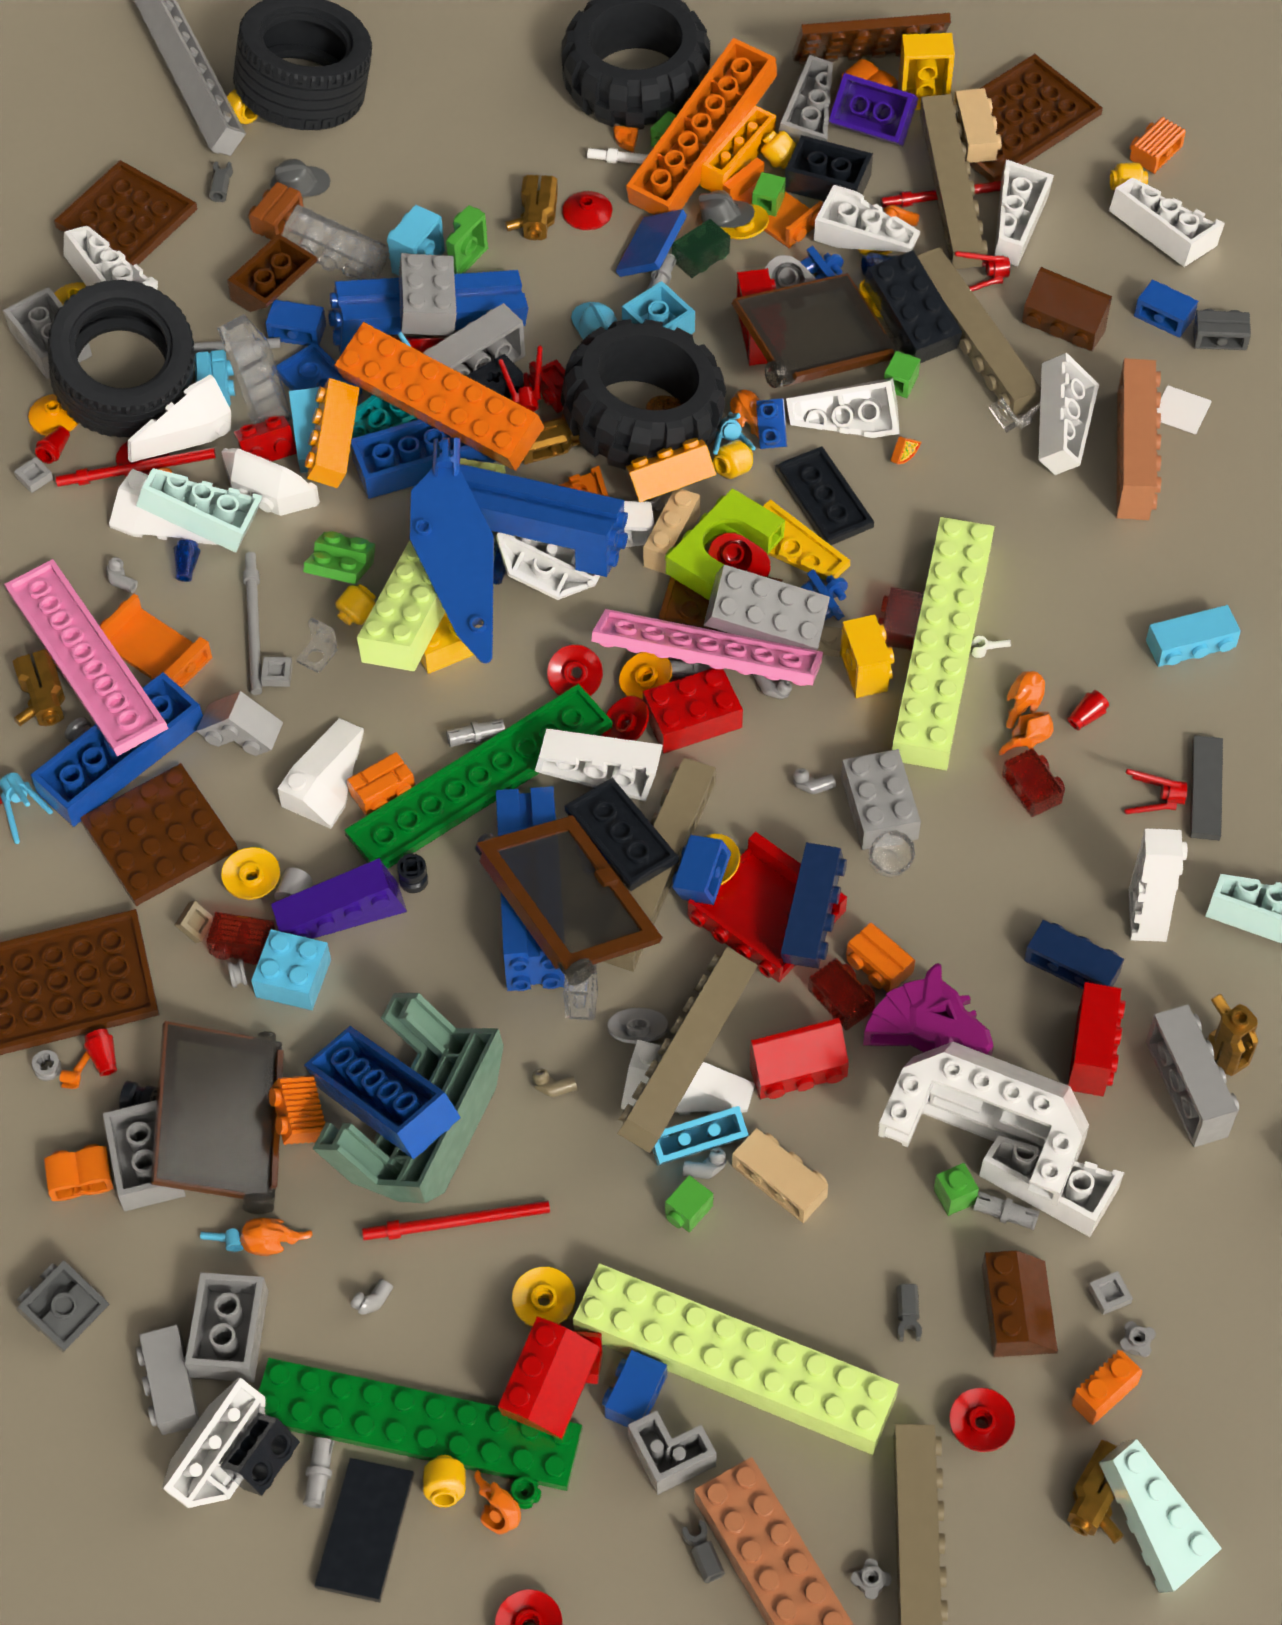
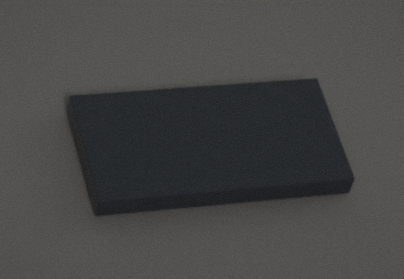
M823 446L775 465V472L818 536L830 545L874 528V520Z
M613 777L564 805L568 816L573 815L605 860L630 891L679 863V856Z
M350 1458L314 1586L316 1589L381 1603L410 1494L414 1471Z

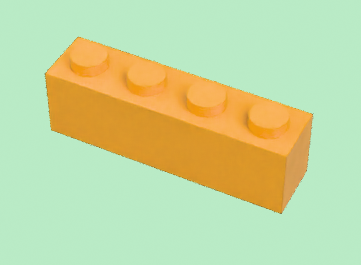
M755 105L702 164L700 186L711 192L723 190V184L761 153V149L765 144L762 141L763 138L774 130L775 132L776 115Z
M332 378L328 379L324 387H319L315 400L319 403V406L316 408L312 418L315 430H312L308 442L312 449L305 461V467L308 468L307 479L338 488L346 476L359 387Z

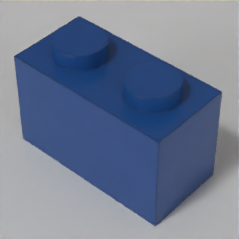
M1152 279L1137 299L1134 317L1180 338L1195 318L1198 300Z
M274 300L266 320L268 338L280 337L281 342L309 346L314 342L320 345L326 327L324 307L290 301Z
M690 835L687 845L683 847L682 860L672 881V888L682 900L689 901L692 899L698 903L714 905L731 856V851L723 840Z
M631 1350L628 1358H622L617 1367L615 1376L618 1377L614 1388L609 1386L603 1397L602 1405L605 1406V1418L628 1427V1424L649 1415L667 1378V1365Z

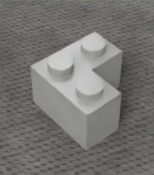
M239 691L208 704L196 732L205 737L208 743L217 747L235 741L243 747L245 752L257 756L272 750L283 722Z
M658 1411L628 1424V1438L657 1495L716 1467L717 1453L702 1425L672 1439Z

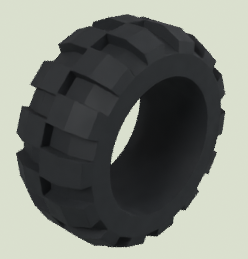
M591 0L584 8V12L578 10L569 23L566 34L562 39V77L572 99L587 115L594 113L598 122L614 127L617 123L626 125V127L644 130V125L656 123L668 111L675 115L678 114L710 70V39L707 36V29L695 11H690L686 3L681 0ZM637 48L653 50L670 58L660 65L646 69H624L603 61L605 57L615 52Z
M631 319L613 322L608 327V330L599 327L582 340L581 344L573 350L566 365L561 403L564 408L563 415L573 436H579L581 446L594 457L600 454L608 459V465L626 470V466L631 465V461L636 458L645 456L649 459L656 457L657 452L664 448L672 447L673 450L683 447L682 443L688 439H703L708 447L715 439L726 404L724 399L727 391L720 367H717L714 355L704 344L699 346L695 344L693 335L678 327L675 331L662 327L663 322L645 319L643 324H633ZM624 381L649 383L670 393L681 405L667 410L640 409L622 402L612 395L606 387Z

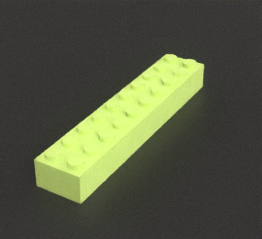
M460 458V464L506 474L505 465ZM410 540L357 636L361 662L415 671L445 613Z
M940 517L893 739L892 750L899 749L903 763L946 771L948 769L995 526Z
M600 1263L573 1318L574 1331L601 1333L602 1345L627 1355L630 1354L631 1350L666 1364L668 1372L871 1455L874 1454L897 1396L898 1383Z

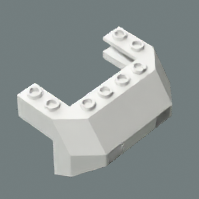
M951 1042L912 1057L903 1067L879 1122L878 1136L882 1138L886 1136L908 1147L921 1115L925 1114L991 1141H995L999 1135L1036 1146L1042 1152L1030 1179L1027 1195L1032 1197L1036 1195L1051 1201V1204L1057 1206L1075 1161H1078L1089 1124L1070 1086L961 1044Z

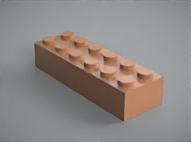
M1124 358L1117 391L1116 518L1149 520L1151 510H1156L1157 508L1156 493H1160L1161 477H1157V472H1160L1161 455H1157V450H1160L1161 434H1157V429H1160L1161 413H1157L1156 408H1160L1161 392H1157L1156 387H1160L1161 371H1156V360Z
M752 1457L694 1489V1502L767 1625H854Z

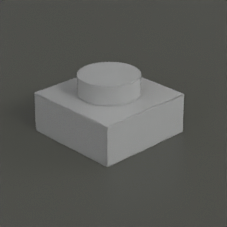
M37 457L14 471L16 478L31 493L53 480L51 471Z
M263 657L262 686L290 687L293 666L292 658Z
M1118 1271L1089 1283L1088 1289L1102 1315L1132 1303L1133 1298Z

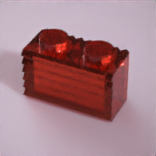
M891 587L889 596L884 595L881 612H885V617H879L878 623L879 625L883 624L885 628V643L887 647L892 646L893 648H903L909 651L913 649L924 592Z
M1034 748L1026 750L1024 753L1021 752L1009 760L1007 759L1004 762L1002 771L1003 778H1005L1009 787L1012 788V791L1015 792V795L1018 796V799L1021 800V803L1027 809V812L1030 813L1031 817L1061 804L1065 792V786L1061 778L1053 776L1045 756H1039Z
M215 912L206 941L209 953L221 960H228L233 957L235 959H243V962L248 964H258L270 930H275L274 922L272 920Z
M834 958L833 961H830L809 977V992L816 997L817 1001H820L821 1005L832 1014L833 1018L840 1019L841 1025L846 1031L871 1014L875 1009L876 996L869 985H862L856 979L853 968L847 963L842 964L837 958Z

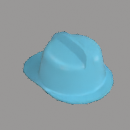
M599 302L583 303L573 310L571 316L573 325L583 340L599 327L608 330V327L617 321L614 312L608 306Z

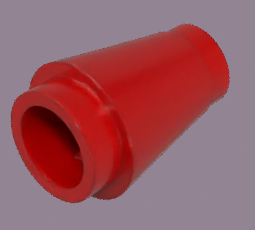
M58 426L38 441L35 449L38 459L47 464L59 460L70 438L69 431L62 426Z
M1093 690L1091 693L1087 692L1067 718V721L1075 730L1079 731L1081 728L1105 715L1109 702L1097 690Z
M98 1029L88 1033L84 1037L86 1041L84 1047L99 1071L100 1076H108L115 1073L117 1067L113 1035L109 1034L107 1029Z

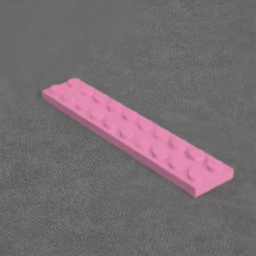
M53 559L4 584L7 592L117 756L168 729L161 714Z

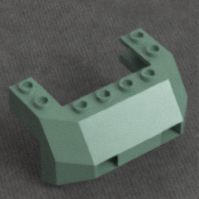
M394 993L381 1019L418 1053L411 1069L443 1090L461 1118L414 1159L379 1133L376 1134L372 1142L352 1123H343L340 1130H338L332 1123L326 1122L313 1150L352 1184L398 1202L427 1203L445 1193L496 1090L504 1045L499 1028H455L420 993Z

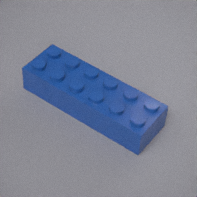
M420 419L353 438L351 440L352 459L368 499L417 485L432 468L433 438H438L440 457H442L443 438H449L451 457L454 456V438ZM461 442V459L490 463L497 462Z
M164 672L144 686L143 690L165 720L168 727L167 730L117 756L95 724L31 774L37 793L71 826H76L81 822L80 818L83 815L100 807L197 730L203 717L200 704Z
M351 1026L304 1064L309 1074L315 1076L314 1081L321 1091L412 1159L424 1152L430 1144L447 1132L461 1118L443 1090Z

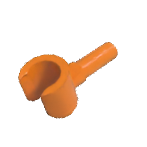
M85 1051L73 1071H61L59 1077L60 1082H62L61 1088L77 1089L79 1087L81 1072L90 1059L87 1051Z

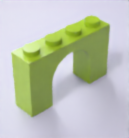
M732 488L725 496L722 495L717 500L715 507L709 513L706 512L701 516L699 523L692 530L689 529L684 534L682 541L676 547L673 546L668 550L665 556L666 574L710 600L716 573L724 564L711 557L706 552L705 547L719 535L736 533L749 539L768 554L784 537L785 519Z

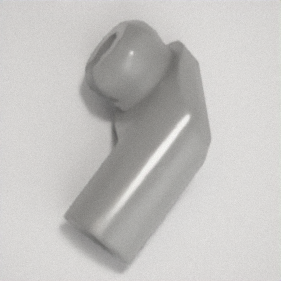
M754 674V678L764 695L777 699H785L790 695L792 685L789 681L780 680L776 683L762 675Z
M713 1148L710 1150L709 1157L702 1163L684 1161L683 1176L688 1177L690 1175L695 1178L711 1179L725 1167L727 1163L725 1151L721 1148Z
M380 1279L367 1297L362 1292H357L350 1303L351 1307L357 1309L358 1313L362 1315L375 1312L381 1308L392 1291L393 1286L387 1281Z

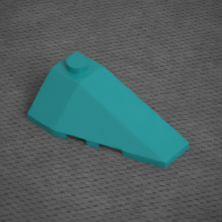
M372 395L356 407L352 439L415 421L418 418Z

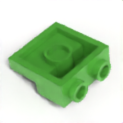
M470 205L455 216L453 220L454 232L446 240L447 256H453L454 274L465 273L488 249L485 213Z
M334 531L323 532L315 541L314 552L304 562L303 572L356 584L374 564L375 543H370L367 539L360 537H345L341 533Z

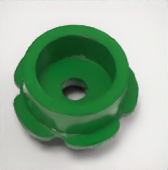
M520 1477L512 1482L509 1493L519 1503L520 1509H530L534 1503L539 1502L541 1490L538 1489L537 1481L530 1477ZM528 1491V1495L523 1496L522 1492Z

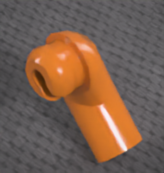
M889 205L884 209V213L891 217L897 216L909 225L916 227L919 222L920 214L907 211L895 205Z

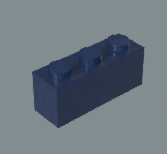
M1042 920L1027 946L1024 961L1083 990L1085 982L1113 987L1121 973L1124 958L1120 957L1113 950L1103 949L1093 944L1086 937L1076 936L1066 931L1059 924Z

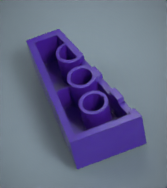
M379 858L271 904L280 932L310 939L407 912L398 882Z

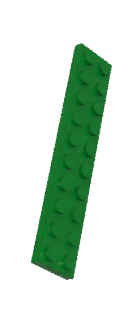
M577 684L344 830L345 836L367 863L379 858L386 868L389 869L397 864L404 855L413 854L495 802L496 790L516 789L538 775L539 772H535L546 729L600 736L612 728V720L580 684Z
M273 1358L268 1359L258 1391L265 1397V1415L279 1419L292 1432L328 1438L334 1441L431 1461L440 1455H449L463 1463L465 1469L479 1470L482 1473L514 1480L520 1477H530L537 1481L538 1485L568 1491L583 1429L582 1424L569 1422L563 1439H559L503 1416L498 1406Z

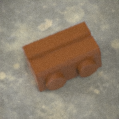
M279 182L275 183L271 190L267 189L263 194L261 202L257 206H253L249 211L248 217L251 230L258 235H265L270 240L277 234L282 235L304 208L300 191L291 187L288 188Z

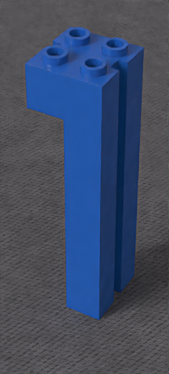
M518 270L454 274L457 313L454 331L461 330L468 323L477 320L489 310L495 309L503 303L523 321V326H526L528 305L525 294L521 290L522 283ZM399 278L335 282L334 292L330 293V305L333 310L328 312L329 325L334 326L335 329L333 330L334 346L339 347L340 356L363 322L388 335H398L401 332Z
M460 464V469L491 531L575 549V570L607 577L611 568L617 566L619 552L621 549H625L628 540V533L624 532L628 519V513L624 512V500Z
M554 786L530 788L531 793H519V789L496 790L498 836L556 820ZM557 834L499 851L502 858L564 943ZM501 893L503 955L507 991H525L531 989V985L543 984V988L547 989L567 987L566 970L564 967L561 966V968L555 969Z

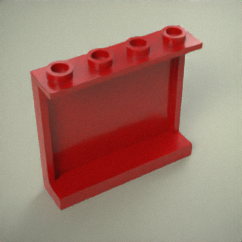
M755 831L748 839V849L740 856V864L736 873L730 880L720 885L714 905L698 903L690 899L688 901L689 919L697 927H704L719 943L727 944L735 952L757 964L758 970L765 977H772L780 983L795 967L794 964L784 963L781 950L801 863ZM843 893L840 894L839 903L833 904L831 914L835 915L834 924L846 912L847 896Z

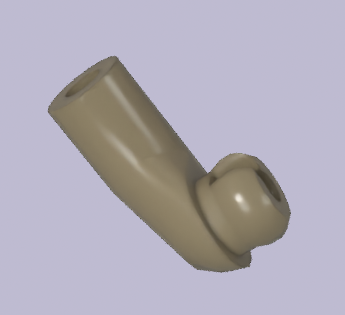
M541 1068L535 1070L532 1074V1084L535 1089L550 1097H556L577 1090L574 1076L555 1080L549 1076L547 1070Z

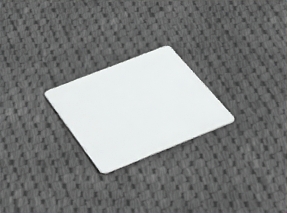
M1167 386L1161 397L1160 408L1156 409L1157 413H1161V423L1196 434L1212 401Z

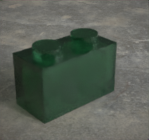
M713 220L705 221L673 242L672 254L677 259L676 265L691 278L705 272L711 265L719 260H723L730 254V235Z

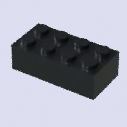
M914 250L868 267L864 286L904 354L921 359L920 363L957 349L962 331Z

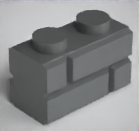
M1197 310L1193 324L1194 348L1247 350L1251 337L1250 312H1240L1239 310Z

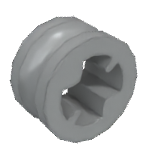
M239 959L236 964H233L231 961L227 962L233 988H236L239 983L244 984V986L248 985L243 959Z
M43 1050L38 1052L32 1059V1068L39 1079L50 1081L59 1076L62 1066L55 1052ZM45 1061H51L53 1066L51 1068L47 1066V1070H42L41 1064L44 1063L46 1065Z

